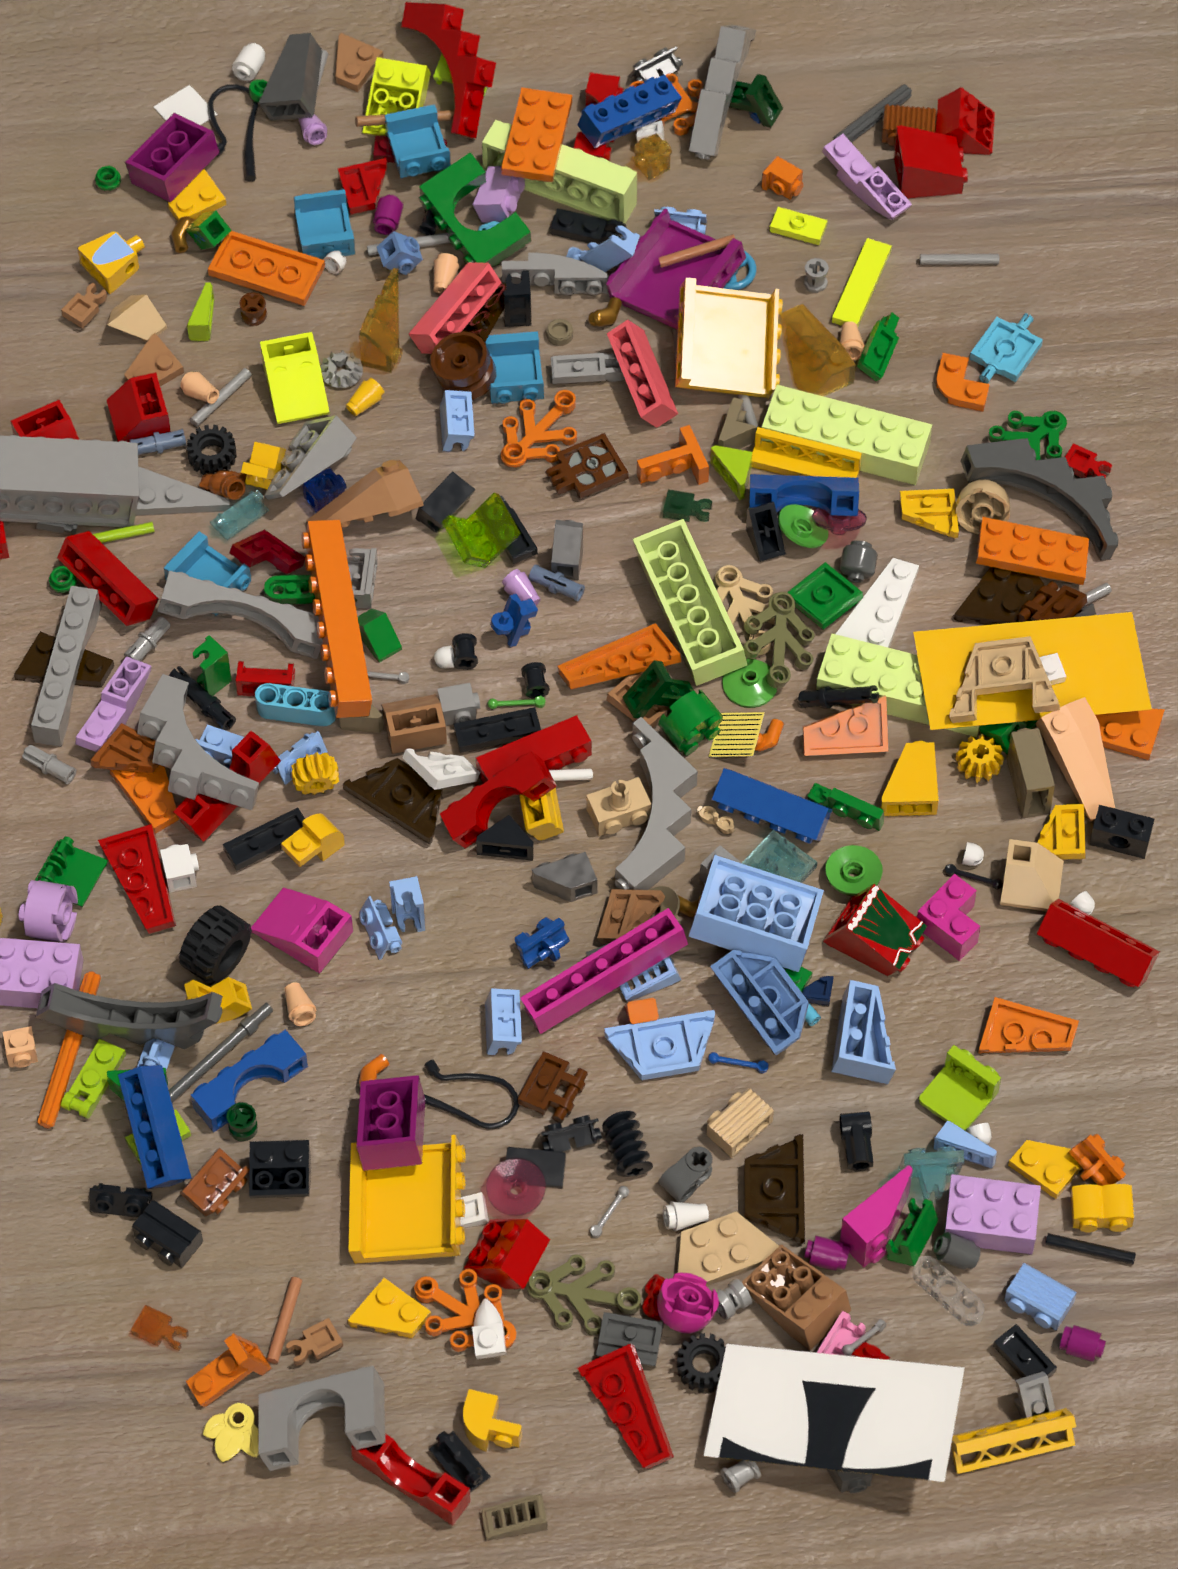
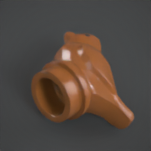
M220 470L214 474L203 475L199 487L227 499L237 500L245 492L247 474Z

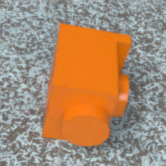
M777 156L762 172V189L766 191L770 188L774 193L790 200L793 196H798L803 188V170Z

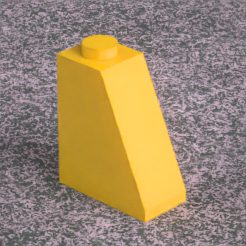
M915 741L913 743H906L882 795L880 808L883 809L884 816L937 815L939 799L934 742Z

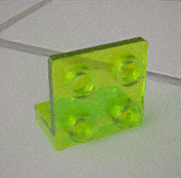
M493 493L467 519L448 515L442 521L464 564L486 568L520 535L509 511L497 493Z

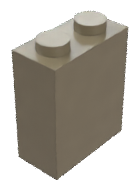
M1039 728L1019 729L1011 733L1007 764L1022 819L1050 814L1055 784Z

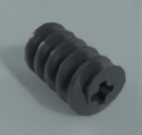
M633 1111L617 1112L609 1116L602 1124V1130L606 1134V1142L609 1144V1152L612 1154V1162L615 1164V1171L622 1177L639 1176L653 1168V1163L647 1161L650 1158L649 1152L643 1151L646 1148V1142L641 1141L643 1132L637 1130L640 1127V1123L637 1120H632L636 1116V1113Z

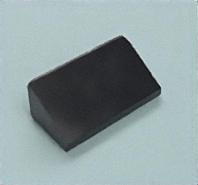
M507 1147L504 1183L563 1188L566 1153Z

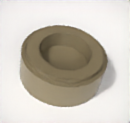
M556 319L548 324L547 339L550 343L556 346H563L571 342L573 326L569 321Z

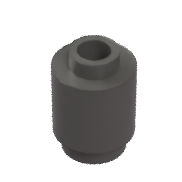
M946 1232L939 1236L934 1244L936 1259L963 1270L967 1268L973 1269L979 1261L980 1247L976 1246L973 1241Z

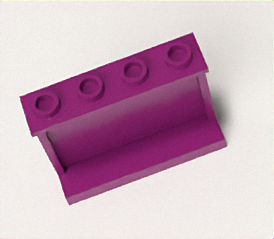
M664 208L661 214L653 220L647 232L639 238L634 255L623 261L616 272L609 276L606 283L610 298L620 299L623 306L678 330L680 286L685 278L696 279V285L723 289L746 259L742 242L733 238L726 248L661 268L659 257L716 240L671 220L668 209Z

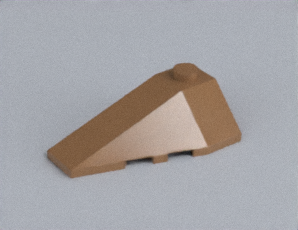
M389 460L384 462L381 467L373 469L306 520V522L340 520L341 526L344 528L349 526L352 520H364L366 523L374 521L373 516L388 512L389 517L424 506L408 468L400 460Z

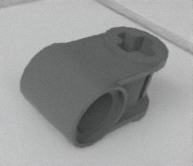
M705 1147L692 1148L676 1164L669 1167L658 1181L659 1185L677 1202H685L711 1176L712 1154Z

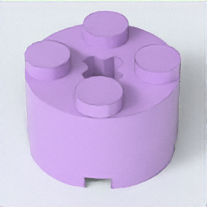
M30 881L26 904H22L19 909V920L24 921L26 936L56 942H63V939L67 940L70 937L77 917V913L72 912V904H78L77 892L74 886L46 881Z

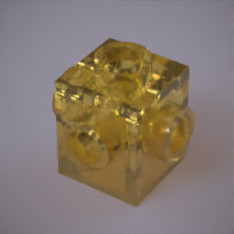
M655 133L649 137L642 138L635 144L633 160L644 176L651 180L670 170L672 150L666 140L663 141Z

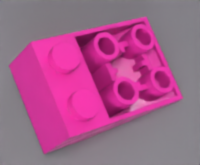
M284 887L251 927L252 933L319 974L353 933L352 915L329 901Z

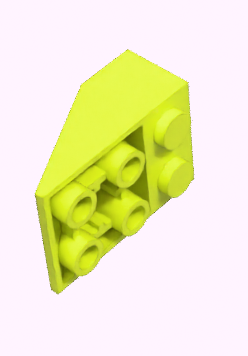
M377 57L366 116L391 114L423 107L431 74L426 65ZM385 125L363 126L362 133L387 136Z
M308 332L261 341L262 363L277 424L330 414L313 333Z

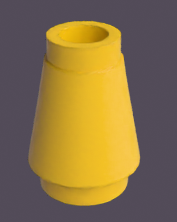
M369 378L367 381L363 380L345 407L352 415L357 417L382 400L381 396L385 391L373 378Z

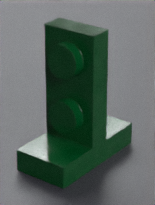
M757 74L751 84L741 81L736 82L729 107L756 113L762 125L771 128L783 110V106L767 77Z
M654 660L622 698L633 718L639 719L640 717L643 718L653 705L671 706L679 698L694 690L689 681L671 679L663 662Z

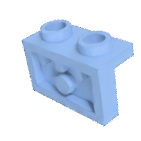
M207 724L200 740H195L206 753L229 769L232 762V750L244 737Z

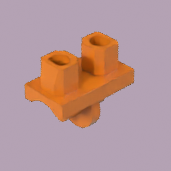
M1090 1134L1069 1151L1070 1155L1084 1169L1080 1177L1083 1180L1091 1177L1100 1186L1115 1184L1126 1175L1123 1171L1125 1164L1118 1156L1113 1155L1110 1157L1104 1150L1105 1141L1099 1134L1094 1136Z

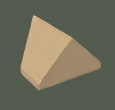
M146 294L131 295L111 310L107 324L137 336L146 343L154 333L158 336L167 329V325Z

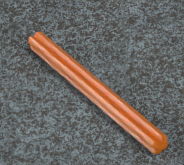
M92 971L86 973L79 991L96 995L101 976ZM70 1030L66 1031L38 1118V1124L47 1129L55 1125L83 1035Z

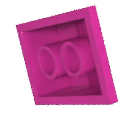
M910 1165L842 1218L840 1241L843 1242V1245L850 1247L849 1253L863 1268L871 1262L873 1264L877 1263L886 1254V1244L891 1239L909 1196L913 1168Z

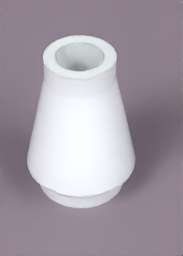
M670 1202V1205L663 1207V1220L666 1229L678 1231L700 1222H706L709 1219L706 1204Z

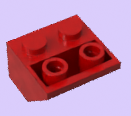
M962 87L939 98L936 133L957 137L958 147L963 148V153L982 155L993 153L995 112Z
M156 372L128 379L106 400L118 442H130L131 439L153 436L155 432H159V434L171 432L169 416Z
M60 400L11 420L13 435L19 437L71 438L79 440L72 420Z
M490 1219L483 1228L482 1236L477 1245L471 1250L469 1259L463 1269H472L476 1272L477 1277L504 1289H524L550 1239L528 1219Z

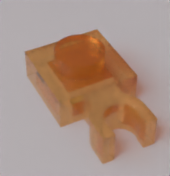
M147 1305L144 1306L131 1329L132 1335L158 1347L161 1341L165 1340L172 1348L178 1351L181 1349V1343L173 1340L176 1335H182L187 1338L189 1335L187 1329L180 1326H171L173 1322L171 1316Z

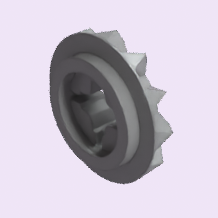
M343 350L337 354L331 352L328 358H323V363L320 367L323 380L335 388L350 387L356 384L363 374L360 358H356L353 352L347 354ZM343 364H346V370L342 369L340 372H337V366L341 367Z

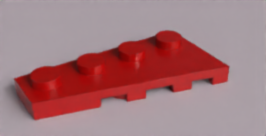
M146 825L98 840L147 932L151 934L175 927L176 922L153 825Z
M628 1344L577 1368L582 1377H585L591 1386L590 1389L596 1398L601 1401L607 1410V1414L612 1422L617 1425L623 1434L622 1437L643 1468L650 1469L674 1458L634 1345Z

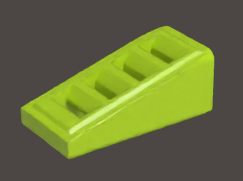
M205 283L187 324L188 336L191 341H209L211 339L215 300L211 283Z

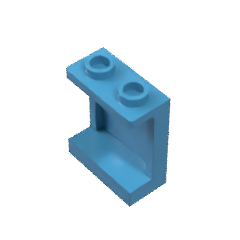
M435 104L385 115L386 134L400 178L440 171L451 165L450 151L445 145L438 124Z
M330 190L328 192L303 194L294 197L295 216L302 253L319 259H324L332 251H340L342 256L355 255L354 236L350 225L345 190Z
M538 331L489 335L485 344L496 366V379L494 383L490 384L491 403L544 399V381L542 379Z
M200 531L164 567L165 580H167L169 571L183 572L196 579L210 580L216 585L236 588L241 591L246 590L251 582L250 568L245 564L241 567L211 548L208 544V537Z

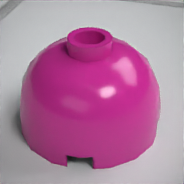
M676 1273L673 1278H666L660 1288L656 1302L659 1317L672 1330L689 1334L698 1332L711 1322L719 1305L717 1292L715 1289L711 1292L706 1287L707 1281L691 1273Z

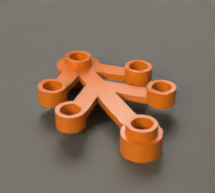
M670 73L665 76L669 81L674 82L671 84L682 99L675 113L659 120L663 122L664 126V122L688 111L694 112L695 114L687 118H678L674 121L673 130L675 134L682 136L688 133L689 127L694 126L698 102L691 101L679 84L677 75ZM693 79L688 83V94L697 97L699 100L703 83L698 79ZM635 81L629 87H637L643 84L644 82Z
M569 390L557 392L554 397V407L536 425L534 419L536 406L534 401L530 399L521 401L519 405L520 414L524 419L526 436L518 442L519 422L513 416L506 417L503 420V431L507 436V444L501 451V460L509 467H520L529 459L545 458L550 463L557 462L556 454H548L549 452H559L560 448L557 445L549 444L545 448L530 447L534 443L562 441L565 445L576 443L577 431L573 427L547 431L562 414H569L575 409V394ZM525 407H531L532 409H530V410H525V409H523V408H525ZM508 424L515 425L514 427H507ZM570 434L573 435V437L567 438L565 437V435Z
M465 1269L459 1275V1283L464 1288L467 1305L439 1289L438 1283L434 1278L425 1276L417 1280L415 1283V1296L420 1302L431 1303L435 1301L458 1315L441 1319L436 1315L428 1317L425 1321V1329L430 1336H438L445 1331L474 1326L475 1315L480 1306L476 1290L477 1274L474 1270ZM471 1276L474 1280L466 1283L463 1281V1278ZM424 1284L432 1286L428 1291L423 1290L421 1287ZM491 1284L484 1290V1299L489 1300L501 1316L504 1331L507 1333L505 1335L507 1349L516 1340V1329L512 1323L504 1320L501 1306V1288L498 1285ZM495 1291L499 1295L496 1298H490L488 1293ZM436 1322L440 1326L437 1329H431L429 1325ZM463 1331L454 1332L450 1337L451 1348L454 1351L462 1352L468 1347H473V1334L467 1335ZM457 1338H462L465 1340V1342L461 1345H457L454 1343V1340Z

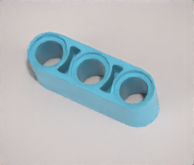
M271 683L262 684L255 691L257 712L262 718L316 726L331 725L336 719L334 707L329 706V692ZM326 707L327 709L320 710L319 708Z

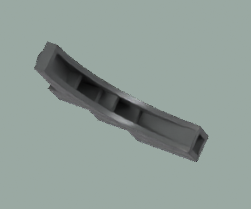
M1028 438L966 446L960 461L968 483L976 480H990L997 484L1010 485L1030 491L1050 501L1066 512L1082 528L1092 542L1100 561L1111 559L1115 549L1118 547V536L1116 532H1113L1110 524V514L1107 507L1112 500V490L1110 486H1107L1104 476L1074 479L1073 469L1069 467L1066 457L1036 460L1035 450L1030 447Z
M54 983L41 991L36 1017L96 1041L111 1033L139 1045L157 1038L185 1050L201 1040L204 1029L219 1021L222 1015V1007H220L222 995L211 992L201 997L184 1001L136 1002L97 996Z

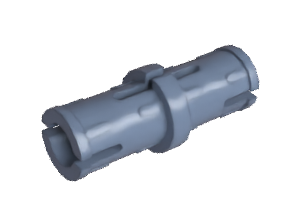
M183 429L163 434L155 432L153 436L130 440L131 443H138V455L156 451L160 454L166 449L186 446Z
M536 564L529 573L530 581L549 588L551 593H561L575 601H579L583 596L585 586L565 578L563 573H553Z

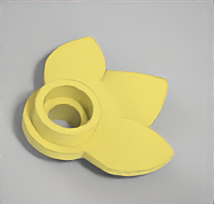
M243 1403L233 1404L225 1413L214 1415L207 1421L203 1435L216 1439L215 1451L221 1462L230 1460L241 1449L252 1457L256 1458L259 1455V1428L254 1425L255 1415L248 1405ZM237 1413H243L244 1421L240 1424L234 1422V1416Z

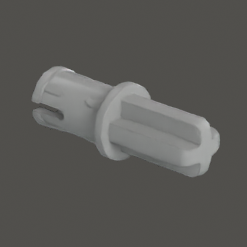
M158 617L144 633H139V638L124 653L125 658L127 656L141 662L151 649L157 647V641L170 628V623L164 617Z
M29 745L24 749L22 758L42 769L43 774L49 773L66 784L71 783L77 771L76 768L58 760L55 754L49 755L33 745Z

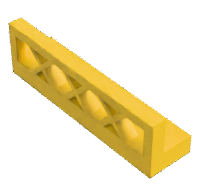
M757 427L752 467L781 475L858 478L862 453ZM762 438L772 440L774 443L762 441ZM790 445L796 446L799 449L792 448ZM816 452L824 453L826 456L819 455ZM842 458L853 460L854 463L844 461Z
M1067 1408L953 1435L951 1450L955 1470L960 1474L1074 1446L1075 1441L1072 1428L1076 1427L1074 1415ZM1064 1430L1066 1439L1053 1442L1046 1436L1049 1433ZM1038 1436L1030 1448L1024 1449L1017 1444L1018 1441ZM1009 1444L1001 1455L994 1456L987 1451L992 1447ZM979 1451L974 1461L962 1464L960 1455Z

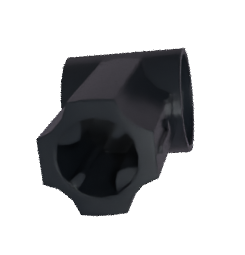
M870 1112L840 1113L841 1139L845 1141L848 1169L865 1171L873 1167Z

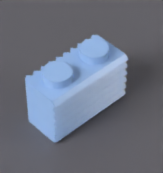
M1023 1263L1007 1288L1004 1301L1008 1303V1306L1013 1311L1020 1314L1025 1312L1027 1315H1031L1034 1321L1041 1327L1047 1329L1052 1327L1053 1330H1057L1074 1304L1077 1292Z

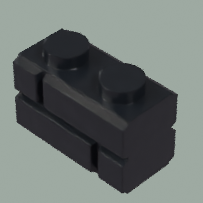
M155 1200L150 1202L143 1214L137 1218L132 1226L135 1237L134 1241L145 1250L152 1248L158 1252V1257L169 1266H172L174 1263L181 1268L184 1267L203 1242L202 1232Z

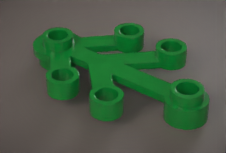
M1012 411L1009 413L1007 420L1010 428L1036 427L1037 429L1033 432L1005 431L1001 426H993L989 430L988 439L990 442L1028 438L1030 447L1035 450L1036 460H1040V440L1048 435L1049 445L1046 448V458L1062 457V447L1059 445V435L1066 429L1067 419L1058 411L1045 412L1042 417L1024 416L1020 411ZM1017 418L1020 421L1015 422L1012 419ZM998 433L1001 436L996 437L993 434ZM1050 451H1056L1058 454H1051Z

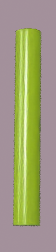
M153 522L93 535L101 543L149 534L155 531Z

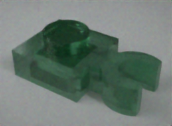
M668 489L663 509V518L684 519V521L689 522L690 517L695 516L698 520L707 522L710 519V512H704L702 509L712 510V500L700 499L695 501V494Z

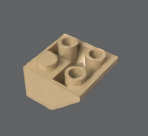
M1009 839L1000 905L1047 912L1050 904L1059 899L1064 861L1039 843Z

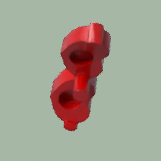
M654 1274L645 1285V1291L648 1296L642 1306L644 1313L656 1321L661 1320L656 1302L660 1288L665 1278L658 1274Z

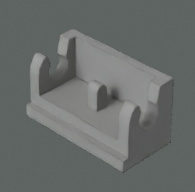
M377 548L350 549L349 555L354 557H347L355 605L356 608L371 609L378 565Z

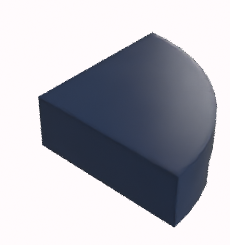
M834 976L820 977L819 980L806 986L802 994L811 1004L829 1006Z

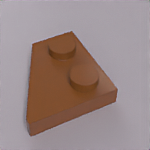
M121 723L92 757L91 766L99 769L153 773L159 766V764L152 762L156 741L147 736L137 734L136 730Z

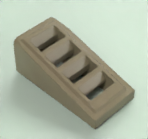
M542 1494L531 1495L481 1509L486 1540L547 1530V1518ZM530 1509H535L536 1518L530 1519ZM518 1511L523 1512V1522L518 1523ZM507 1513H510L512 1525L506 1526L504 1516ZM498 1515L500 1528L494 1529L492 1516Z

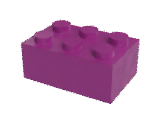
M173 113L125 161L132 184L166 201L172 202L219 154V150L212 130Z
M419 1075L361 1081L357 1150L363 1170L422 1164L425 1096Z

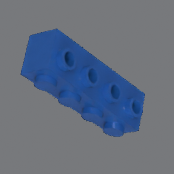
M665 74L657 78L651 77L637 87L631 86L617 96L610 95L599 104L586 106L581 112L582 115L577 125L592 146L597 148L675 113L682 97Z
M727 768L723 769L712 800L719 802L717 808L733 813L734 809L745 812L743 818L758 824L761 819L771 823L769 828L784 834L787 829L797 833L796 839L809 844L812 843L813 839L821 841L833 810Z
M162 1065L139 1066L119 1074L118 1077L147 1189L170 1187L191 1179Z

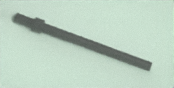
M264 1003L251 1016H246L238 1023L239 1027L169 1089L171 1101L174 1102L246 1035L251 1036L259 1028L258 1025L273 1012L272 1007L268 1003Z

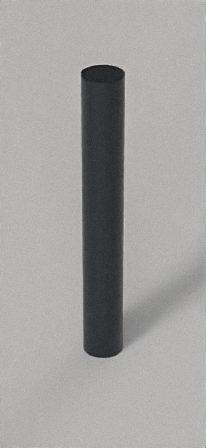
M1050 1233L1047 1235L1045 1244L1133 1265L1136 1256L1134 1252Z

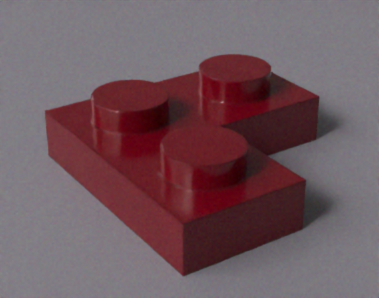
M265 529L232 544L229 552L241 564H245L249 568L267 560L277 570L286 574L303 567L305 562L303 555Z

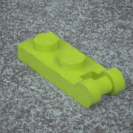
M99 1039L72 1087L64 1095L61 1108L68 1111L76 1110L80 1116L89 1119L109 1086L107 1071L118 1070L126 1056L125 1049ZM82 1095L87 1097V1099L82 1101L79 1097Z

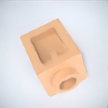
M31 1026L3 1032L9 1068H23L31 1063L38 1062Z

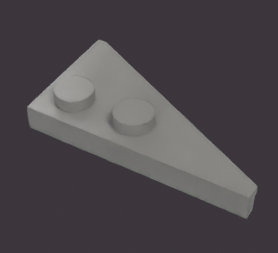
M138 466L139 499L135 516L230 511L229 499Z

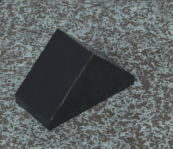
M769 502L748 508L746 531L759 561L785 555L786 552L775 503Z
M507 815L477 836V855L530 861L534 859V842L510 815Z

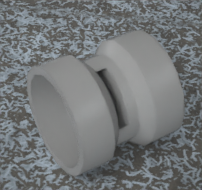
M737 1278L729 1282L724 1290L718 1289L716 1291L719 1299L717 1311L724 1319H729L735 1315L737 1309H744L752 1304L748 1290Z

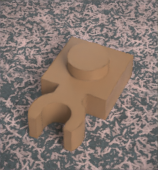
M91 283L87 287L84 296L77 293L62 308V316L83 329L99 312L98 305L106 301V290L103 289L101 293L94 294L97 291L96 284Z
M327 1318L302 1331L304 1340L288 1342L286 1344V1351L288 1353L293 1350L301 1351L300 1355L293 1358L295 1366H299L305 1363L311 1354L314 1355L316 1360H319L342 1348L343 1341L330 1319Z

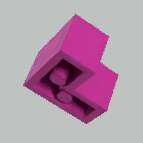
M954 874L918 910L917 918L927 925L923 933L960 961L978 943L980 925L967 916L974 907L977 890Z

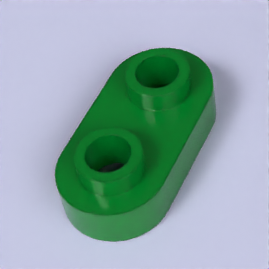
M273 576L264 584L265 597L270 601L280 604L312 603L313 599H315V594L310 593L309 577L312 576ZM278 591L282 592V594H274V593H275V592H278Z

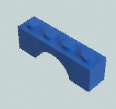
M750 474L749 508L774 502L776 512L787 505L796 504L815 506L827 511L830 515L858 516L859 478Z
M286 1029L279 1034H273L261 1047L255 1051L250 1050L245 1053L235 1065L222 1069L217 1077L209 1083L200 1084L191 1094L193 1108L214 1133L228 1123L227 1111L235 1104L236 1097L244 1085L254 1079L265 1077L286 1083L308 1067L307 1055Z

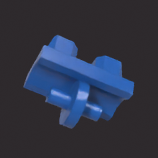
M517 594L509 595L503 612L494 614L490 625L497 635L505 634L507 636L509 647L517 646L520 636L529 634L531 626L528 619L536 617L538 608L531 598L521 601Z
M545 917L536 926L538 932L531 936L528 933L522 932L515 937L514 940L523 964L528 969L547 957L554 962L561 958L559 949L570 942L564 929L565 924L563 920L557 918L552 921Z

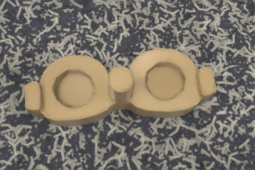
M699 806L697 808V814L703 822L714 824L724 834H732L734 832V822L731 817L722 816L719 818L716 809L711 806H704L703 808Z

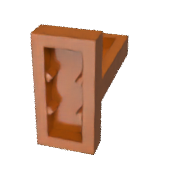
M690 425L679 429V444L681 447L637 460V477L640 484L648 481L654 482L661 477L674 473L679 474L690 468L698 485L709 482V465Z
M233 1333L224 1340L229 1349L186 1381L200 1406L207 1407L250 1373L255 1372L263 1376L272 1369L257 1344Z

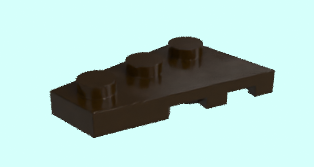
M506 283L500 284L462 331L474 333L486 342L504 310Z

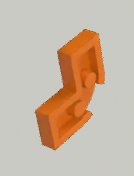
M943 353L937 373L936 388H939L940 392L948 398L949 404L984 412L990 384L964 379L969 358Z

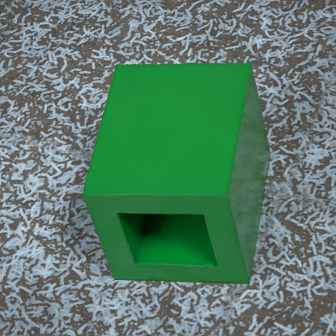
M216 210L202 213L185 229L201 250L215 247L232 231Z

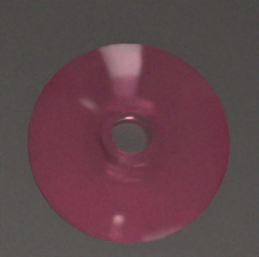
M821 508L816 509L812 514L814 524L831 531L835 535H843L848 531L857 530L863 527L867 520L866 514L859 509L858 516L830 515Z
M519 1158L508 1159L496 1165L490 1172L486 1183L487 1196L491 1204L501 1213L510 1216H521L535 1210L542 1202L546 1190L545 1179L540 1169L530 1161ZM519 1187L522 1191L520 1194L514 1195L511 1193V1189Z

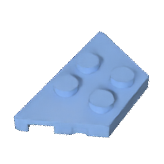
M711 1010L649 1022L604 1028L605 1038L641 1080L699 1071L715 1020V1011Z

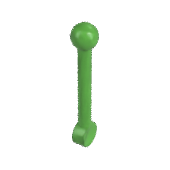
M537 696L533 700L497 701L492 698L488 700L487 705L490 709H496L497 706L535 705L537 708H543L546 700L543 696Z

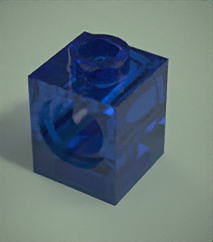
M330 467L303 483L304 498L316 513L345 492L347 488L343 477L340 474L336 475Z

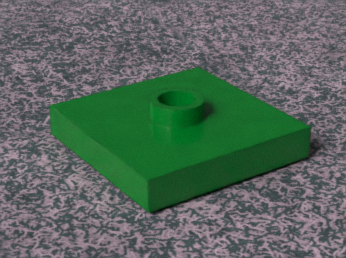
M826 562L787 592L794 598L795 607L823 630L863 599V592Z

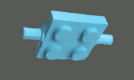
M1025 313L1018 324L996 317L970 353V360L985 367V370L979 376L981 382L984 381V383L988 384L995 373L1014 382L1019 379L1041 348L1043 339L1031 334L1027 330L1034 320L1031 315L1028 317V314Z

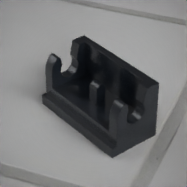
M529 270L521 272V282L519 284L512 283L511 274H508L506 277V291H504L505 327L531 326Z
M452 471L423 502L424 506L418 508L415 519L437 533L460 506L475 493V488Z

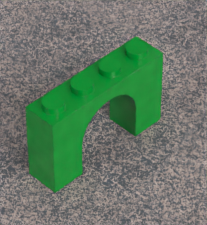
M470 152L420 185V197L418 199L425 210L430 209L435 215L433 219L439 229H445L450 235L448 239L454 249H460L465 255L463 259L466 264L489 263L493 268L530 243L531 231L516 212L494 227L482 231L468 229L457 220L454 211L458 202L486 182V172Z

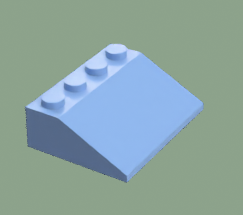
M714 855L689 937L729 950H739L744 953L773 957L777 959L782 967L799 972L809 945L824 890Z

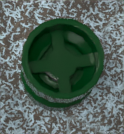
M236 1103L227 1111L229 1132L237 1141H248L257 1133L256 1112L250 1104Z

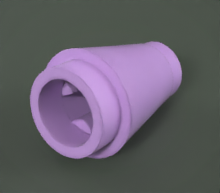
M315 114L309 118H298L303 138L306 142L318 145L325 141L327 138V127Z
M515 569L503 579L504 591L509 595L517 594L521 601L531 598L535 605L541 601L525 572Z

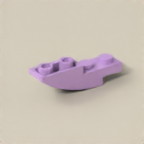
M844 134L824 146L822 152L837 168L838 173L836 176L873 210L893 220L911 207L910 201L878 166L874 169Z
M126 656L101 692L100 703L77 734L76 745L97 752L121 723L126 724L151 672V665Z

